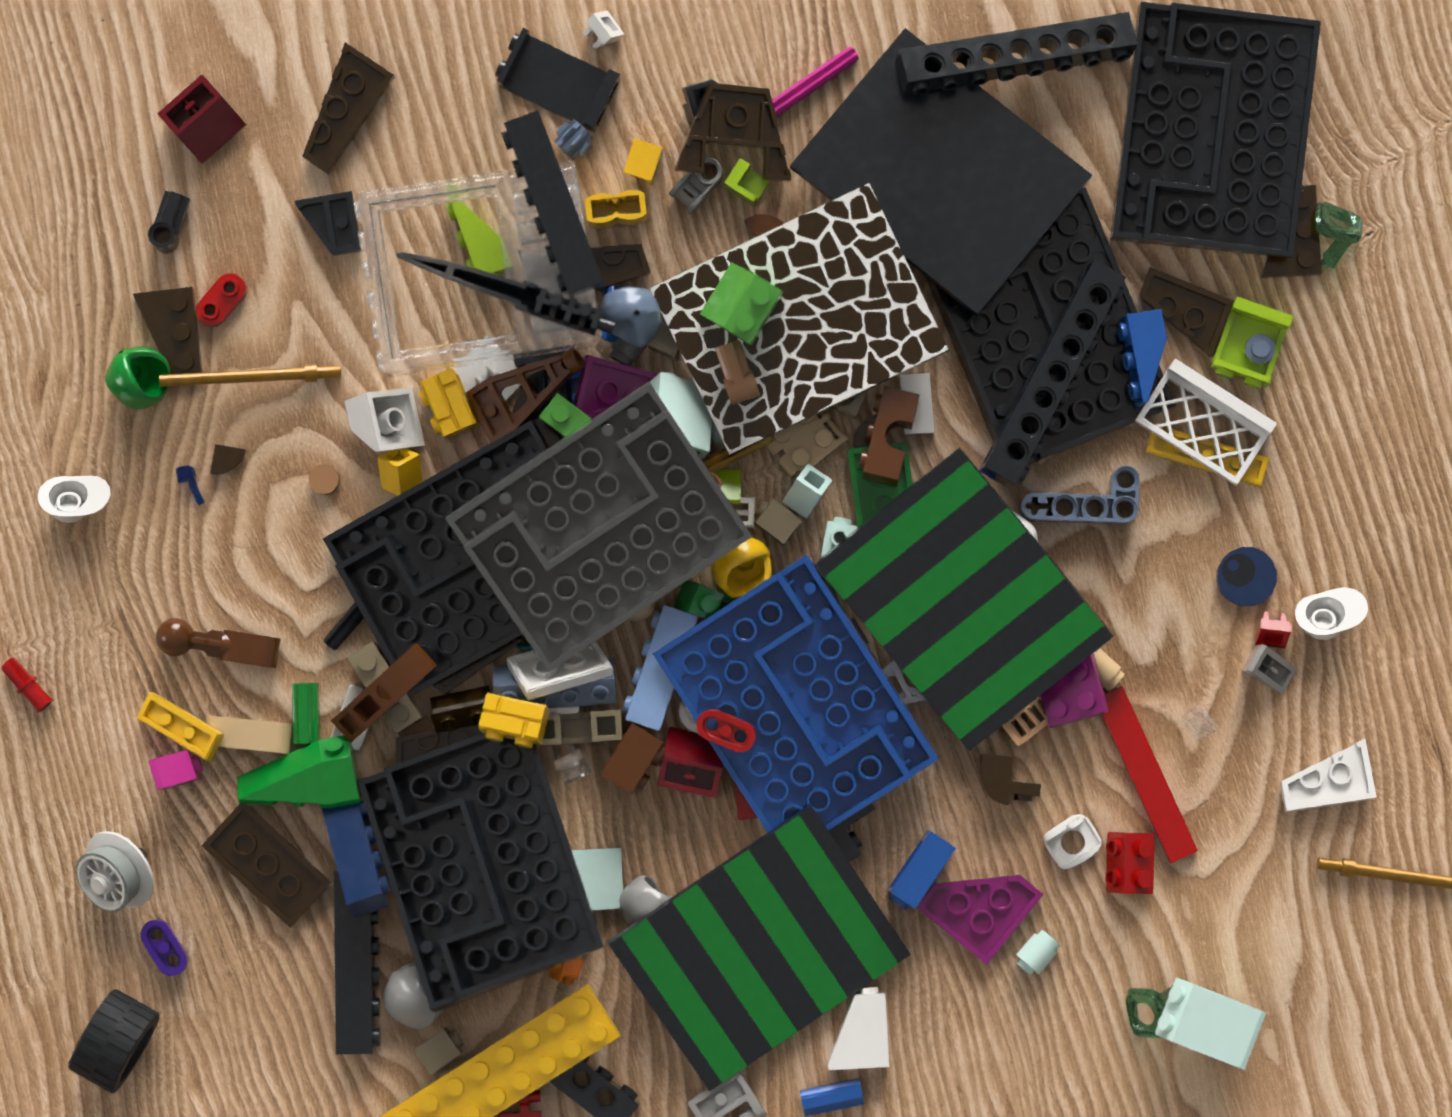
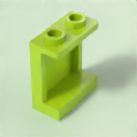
M1236 296L1233 299L1234 302L1222 329L1210 368L1215 369V374L1220 377L1232 379L1235 376L1244 379L1243 384L1255 389H1261V386L1266 387L1271 382V374L1283 339L1294 316ZM1257 334L1270 337L1275 345L1273 358L1265 364H1254L1245 355L1246 342Z

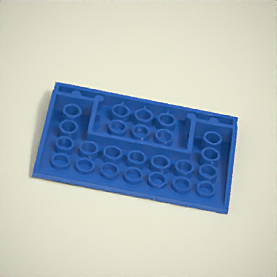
M809 554L801 557L652 653L696 722L704 711L717 709L742 719L754 727L756 740L747 751L736 752L709 741V743L767 833L809 804L813 807L827 830H830L939 759L934 748ZM716 719L708 720L707 724L710 729L718 728ZM739 730L736 732V738L739 741L746 740L747 735L744 731Z

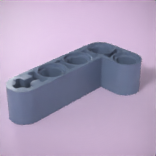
M1127 465L1116 469L1110 476L1109 495L1029 493L1021 500L1019 513L1023 518L1031 522L1127 524L1136 518L1139 511V474L1136 469ZM1124 472L1130 475L1132 484L1129 488L1119 486L1117 483V475ZM1033 499L1036 505L1045 506L1048 504L1047 499H1050V516H1046L1048 509H1039L1033 515L1031 514V509H1026V505ZM1064 500L1070 504L1071 513L1068 516H1061L1057 513L1056 503L1058 501ZM1094 501L1100 505L1101 513L1098 517L1088 515L1086 512V504L1088 502ZM1124 502L1130 506L1131 514L1128 518L1118 516L1116 513L1118 503Z

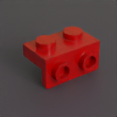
M1108 832L1106 843V892L1153 894L1155 833Z

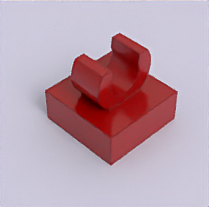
M1269 612L1264 613L1256 632L1255 645L1263 644L1269 647L1286 648L1291 634V622L1286 621L1285 614H1280L1279 620L1269 619Z

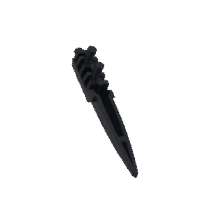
M404 252L396 253L399 259L478 292L514 304L515 309L593 336H595L597 329L611 334L613 332L615 322L601 318L603 309L594 308L590 303L582 304L577 302L575 298L567 299L563 297V294L549 293L548 289L541 288L537 284L526 280L520 283L453 262Z

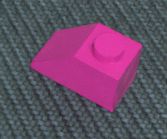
M189 750L148 760L157 790H167L201 779L200 772L203 771L201 758Z

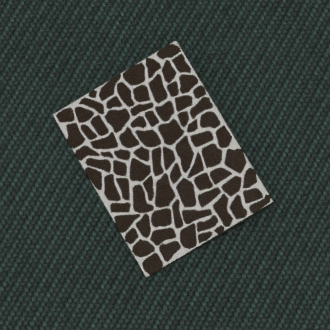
M869 183L650 288L729 455L735 454L949 351ZM731 262L756 274L783 291V296L752 346L700 315V312ZM740 340L747 358L749 370L753 371L761 396L731 405L723 381L725 377L715 348Z

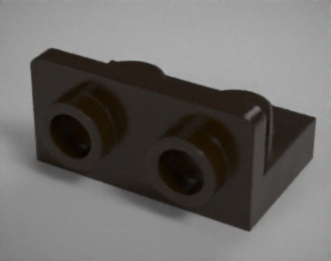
M489 685L430 698V714L436 733L479 725L486 694H491Z

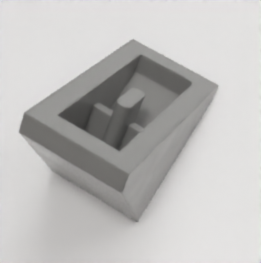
M1260 644L1255 646L1241 672L1283 695L1297 668L1266 645Z

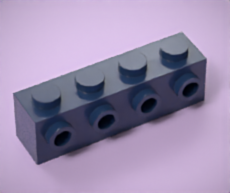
M364 801L335 808H322L346 905L353 917L357 918L389 907L386 895L391 894V890L386 876L381 877L379 869L384 868L380 852L378 850L374 851L373 843H376V838L372 826L367 825L366 818H369Z

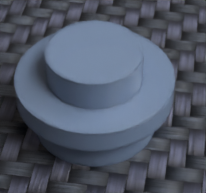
M1254 335L1245 344V355L1254 364H1265L1275 354L1274 342L1266 335Z

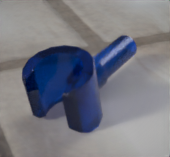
M189 465L178 467L176 469L178 482H188L197 504L205 503L197 486L195 469Z

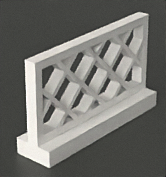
M1176 358L1171 362L1149 397L1148 402L1135 419L1136 423L1235 486L1238 485L1268 435L1271 434L1277 424ZM1168 380L1179 387L1181 398L1165 401L1163 387ZM1185 391L1191 394L1192 396L1186 397ZM1159 395L1160 402L1154 403V401ZM1194 399L1202 401L1206 414L1191 417L1187 401ZM1182 402L1186 418L1170 422L1166 405ZM1162 406L1165 423L1154 425L1144 419L1149 409ZM1210 407L1218 412L1211 413ZM1224 415L1229 418L1232 430L1216 433L1212 417ZM1208 418L1211 435L1195 438L1192 421ZM1187 423L1191 439L1177 440L1173 436L1171 426ZM1236 424L1243 428L1237 429ZM1166 427L1168 433H1166L1160 428ZM1249 431L1259 438L1254 447L1242 450L1238 433ZM1233 434L1237 451L1221 454L1217 438ZM1212 439L1216 455L1204 457L1199 454L1197 442ZM1192 443L1193 449H1191L1185 444ZM1249 453V455L1244 461L1243 454ZM1238 455L1240 469L1235 476L1224 469L1222 458ZM1217 459L1218 465L1213 463L1211 460Z

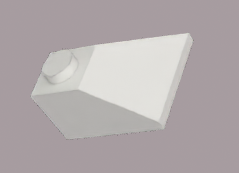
M412 388L366 392L344 401L351 431L375 452L425 446Z

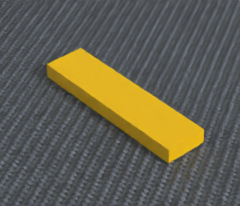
M1166 427L1160 428L1166 433H1168ZM1172 429L1173 436L1177 440L1191 439L1190 434ZM1152 432L1150 433L1145 453L1216 474ZM1208 439L1197 442L1199 454L1204 457L1216 455L1212 440ZM1218 442L1221 454L1237 451L1235 447ZM1192 443L1185 444L1191 449H1193ZM1249 453L1243 454L1244 461L1249 455ZM1256 454L1240 481L1261 487L1269 457ZM1238 455L1222 458L1224 469L1235 476L1240 469ZM1217 459L1211 460L1213 463L1218 465Z

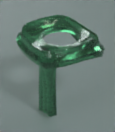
M1319 202L1315 210L1316 230L1321 235L1334 240L1324 252L1321 266L1335 268L1347 248L1353 243L1359 242L1362 236L1361 217L1328 202ZM1330 215L1339 221L1347 223L1349 227L1344 228L1333 222Z
M1173 985L1162 993L1148 988H1130L1127 991L1126 1008L1130 1025L1135 1035L1146 1038H1162L1155 1035V1031ZM1139 1003L1147 1004L1154 1013L1152 1024H1144L1138 1018L1137 1005Z

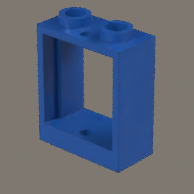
M927 830L887 889L892 893L890 900L907 910L909 905L916 909L956 848L932 831Z

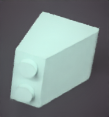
M660 372L650 383L700 459H702L710 452L712 417L694 380L690 381L677 377L676 374L671 372Z
M1176 977L1173 987L1170 989L1163 1013L1158 1020L1155 1035L1245 1070L1266 1012Z

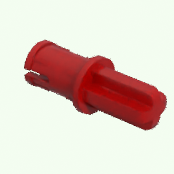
M12 657L2 665V671L18 688L17 693H22L38 713L52 703L53 699L36 682L37 677H31L16 658Z

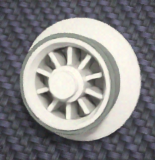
M104 831L94 835L87 844L86 854L82 855L77 861L76 876L82 891L94 905L102 910L118 912L124 907H140L150 900L154 891V878L150 865L146 860V851L143 848H138L129 839L118 833Z

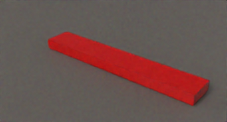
M1123 686L1105 693L1109 712L1101 715L1169 863L1197 852L1198 849Z

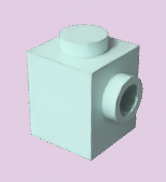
M807 464L791 486L782 503L807 519L833 480L810 464Z
M834 517L833 521H827L821 557L857 529V526L851 525L852 520Z

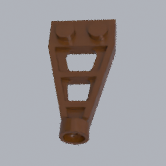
M572 347L562 354L489 377L467 391L465 394L490 443L529 422L571 376L585 368V362L581 354ZM563 362H564L565 366L567 367V369H564V368H563V365H562ZM546 370L551 383L537 394L529 378L533 374ZM521 384L527 395V401L517 412L511 413L502 395V391L506 387Z

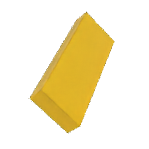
M149 692L136 718L206 761H212L225 735L155 692Z

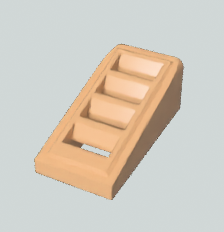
M1041 695L1001 726L1016 748L1048 725L1045 709L1039 702L1042 699ZM1033 705L1044 718L1041 722L1030 710V707ZM1024 712L1035 725L1032 729L1028 727L1020 716ZM1016 720L1025 732L1024 735L1020 736L1011 724L1012 721Z

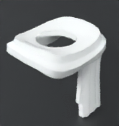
M1081 814L1067 818L1048 831L1043 838L1049 853L1062 869L1073 868L1092 858L1102 846V840L1091 821ZM1071 830L1080 832L1085 840L1083 849L1076 854L1065 852L1061 845L1063 835Z

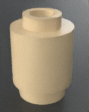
M1099 648L1094 652L1102 687L1110 692L1125 674L1120 670L1121 666Z

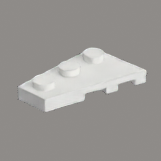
M1363 739L1345 750L1339 751L1331 757L1281 781L1280 787L1285 813L1375 799L1377 796L1366 740Z

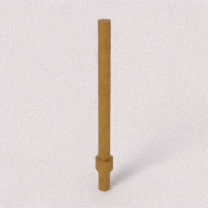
M304 364L303 368L159 375L160 387L304 379L305 382H317V379L341 378V366L317 367L316 364Z
M1320 857L1317 859L1316 869L1338 872L1340 876L1353 878L1354 875L1452 889V877L1360 864L1356 863L1354 859L1342 858L1341 861Z

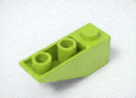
M453 193L448 194L450 203L445 204L451 221L457 219L460 231L456 232L461 249L467 247L471 257L466 260L467 266L495 275H501L514 270L503 239Z

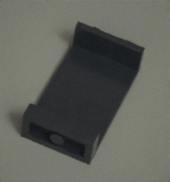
M525 28L522 29L520 35L515 33L508 47L511 53L507 61L502 60L495 73V76L498 77V86L571 122L575 120L584 128L595 133L621 81L620 74L611 69L605 72L531 36L529 30Z

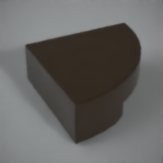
M877 414L867 418L857 428L853 439V448L868 447L870 445V441L865 440L869 422H876Z
M215 444L210 474L221 475L231 471L242 462L246 450Z

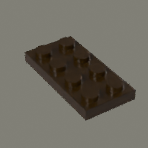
M240 803L201 845L289 927H292L332 883L248 804Z

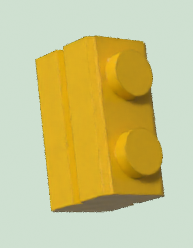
M450 368L420 382L422 390H419L418 393L425 407L430 406L434 417L430 418V422L437 435L441 433L442 437L447 439L479 425L456 369Z
M487 693L479 721V730L485 733V738L488 740L503 742V738L514 739V744L517 746L532 748L533 744L541 745L543 742L549 709L546 705Z

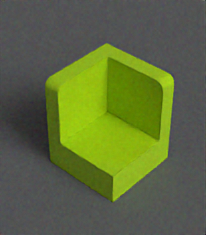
M741 158L724 182L726 190L753 207L769 185L768 180H762V176L750 169V164Z

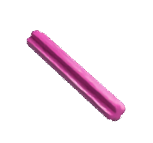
M851 46L847 47L774 98L772 102L776 118L856 63L859 59L857 52Z

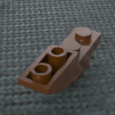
M415 643L337 714L331 722L352 743L437 665Z

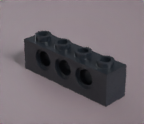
M590 1056L549 1081L594 1117H630L640 1104L636 1100L638 1094L626 1084H623L622 1087L618 1086L612 1081L614 1075L601 1065L595 1068L588 1062ZM584 1070L589 1073L591 1082L587 1086H579L575 1083L574 1074L577 1071ZM603 1089L611 1090L614 1093L615 1101L610 1105H603L598 1100L599 1091Z

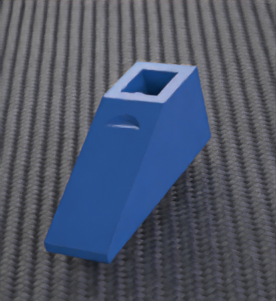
M1162 309L1126 314L1119 320L1120 323L1117 325L1119 340L1123 341L1125 353H1123L1124 368L1126 371L1129 370L1131 382L1128 384V391L1131 400L1135 401L1136 407L1144 405L1149 400L1167 340Z

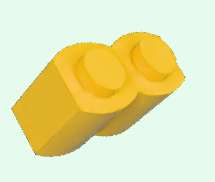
M627 190L615 196L600 193L585 199L586 217L589 227L605 229L617 223L631 226L648 220L644 192Z

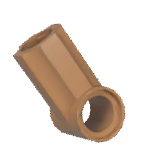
M740 340L715 348L725 377L723 381L731 405L761 396L753 371L749 370L747 358Z

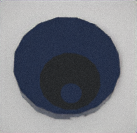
M1240 547L1230 551L1221 560L1216 571V583L1220 593L1230 602L1238 606L1252 607L1264 602L1273 593L1277 583V570L1273 560L1265 552L1254 547Z

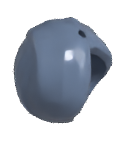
M623 287L607 293L601 301L600 308L603 309L601 318L615 322L613 335L638 348L646 346L657 336L663 322L661 320L659 304L649 290L638 287Z

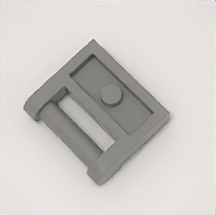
M740 1071L713 1090L709 1091L706 1089L687 1102L696 1117H722L746 1101L751 1108L738 1117L768 1116Z

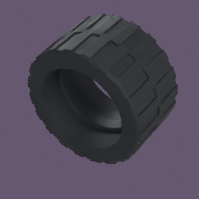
M118 989L111 991L98 1007L77 1042L69 1060V1070L111 1094L116 1092L127 1079L148 1045L158 1024L159 1013Z

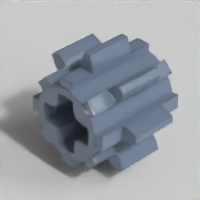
M573 120L570 124L564 122L556 131L558 137L554 140L555 144L571 159L574 160L578 155L582 158L591 149L589 143L593 140V137L577 121Z

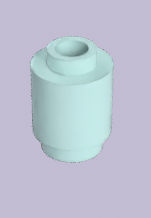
M1041 930L1038 934L1034 933L1016 954L1020 959L1016 964L1029 975L1033 972L1039 975L1056 956V950L1060 944L1044 930Z

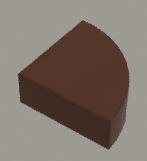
M767 214L754 215L744 220L745 225L755 237L784 224L780 219Z

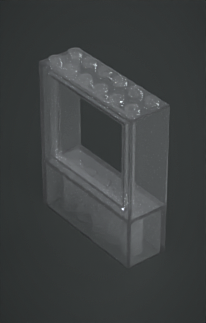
M575 161L559 163L560 169L586 234ZM515 169L358 192L359 201H354L356 219L363 226V231H358L360 248L363 249V253L367 252L368 259L362 262L365 279L371 282L372 291H367L369 308L372 309V312L376 313V321H371L373 337L377 342L380 341L381 347L380 351H376L378 369H381V372L384 371L389 378L562 352L572 347L580 350L603 346L599 329L596 330L595 336L518 311L515 309V305L510 303L514 334L400 350L380 216L382 212L494 196L506 278L520 283L526 280L537 284L541 288L548 289L549 293L563 294L564 298L571 299L567 291L561 293L555 275L560 274L556 262L550 264L544 248L550 244L546 234L539 235L533 219L539 215L535 205L528 206L523 193V189L528 188L524 177H517ZM594 289L572 297L577 299L579 303L585 304L587 302L592 304V307L597 308Z

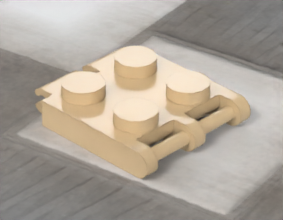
M822 411L818 413L821 416L820 419L817 415H814L772 435L773 441L766 445V448L773 456H776L781 451L785 453L778 462L790 477L794 476L797 472L801 473L807 464L813 467L849 439L846 433L843 435L832 422V416L829 412L826 414ZM825 423L829 426V428H830V429L834 432V434L838 437L837 440L834 438V436L832 435V433L825 427V425H824Z

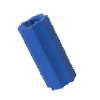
M859 1078L800 1090L805 1117L864 1104Z

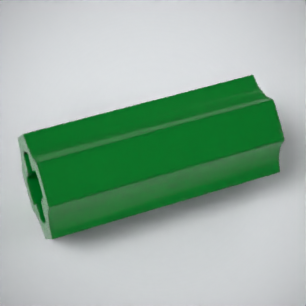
M319 683L292 684L293 744H311L320 740Z

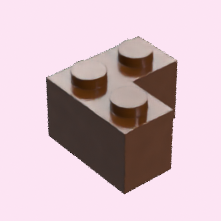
M632 723L600 775L630 794H633L635 790L641 792L650 778L646 774L650 764L652 763L657 766L665 753V750L661 748L664 742Z

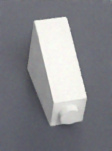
M863 987L860 989V993L853 994L827 1061L828 1070L889 1067L885 992L878 991V987Z

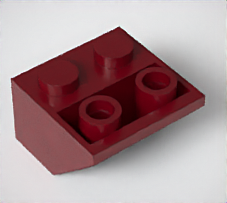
M203 74L157 113L201 164L206 162L247 125Z
M670 726L657 786L716 798L723 763L709 741L698 733Z

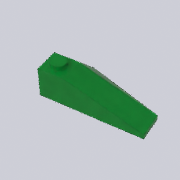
M344 735L318 740L238 776L237 790L239 803L275 805L277 802H292L293 806L303 807L304 803L319 804L320 808H335L360 803L357 761L352 743Z

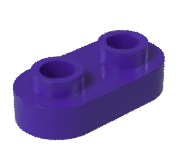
M160 919L147 922L141 930V941L159 970L168 976L182 973L188 966L189 958L171 926L166 921ZM155 929H160L163 933L160 940H156L153 937ZM172 954L176 955L179 959L176 966L169 963V957Z

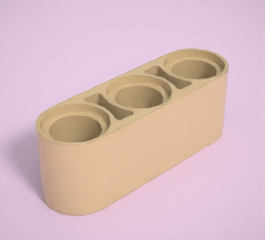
M206 715V723L225 734L219 747L284 754L290 753L293 724Z

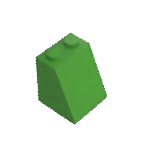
M731 262L700 312V315L752 346L783 296V291L756 274Z

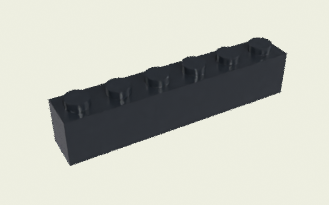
M536 110L504 122L506 131L502 132L501 135L507 150L513 148L517 157L516 160L512 161L517 177H524L528 188L523 189L528 206L535 205L539 216L533 219L539 235L546 234L550 245L544 248L550 264L556 262L560 274L555 275L561 293L567 291L571 298L604 285L539 111Z
M338 870L334 871L336 1055L373 1054L376 1052V1047L381 1045L380 1028H375V1016H380L381 1008L380 998H375V986L380 985V968L375 967L374 955H379L380 953L379 937H374V925H379V910L354 918L346 905Z

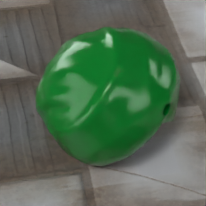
M150 347L124 348L113 357L105 374V382L108 389L123 405L136 410L146 409L163 400L166 392L171 388V386L160 387L159 375L171 374L170 366L167 359L161 353Z

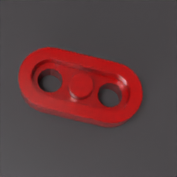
M233 273L222 275L198 302L196 315L199 321L208 327L221 325L244 299L247 292L244 280ZM229 283L235 284V290L232 293L225 291V287ZM209 306H215L216 312L212 316L206 315V309Z
M708 709L698 717L697 731L706 740L736 752L747 751L755 743L756 731L754 727L742 719L717 709ZM709 719L717 720V729L713 730L708 727ZM739 730L744 731L747 735L746 740L739 741L736 738V732Z

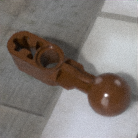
M171 618L164 621L156 632V643L159 649L169 656H182L190 649L204 651L207 656L216 657L219 660L276 668L280 638L230 630L219 631L212 629L208 633L196 632L188 622L180 618Z

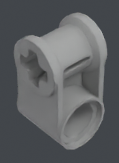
M705 158L704 167H715L718 170L715 178L706 180L699 173H688L669 192L671 197L676 196L688 208L687 212L689 214L694 213L722 181L723 172L721 165L714 158ZM684 190L687 191L693 197V199L689 195H687L684 192Z

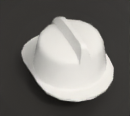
M63 476L46 481L40 487L38 501L45 512L53 515L60 522L74 523L81 520L84 516L92 515L102 510L109 502L111 492L107 482L98 476Z
M1346 587L1336 588L1303 598L1297 604L1295 617L1297 623L1304 629L1306 634L1319 640H1329L1336 637L1340 632L1359 625L1366 617L1368 606L1364 596L1357 590Z

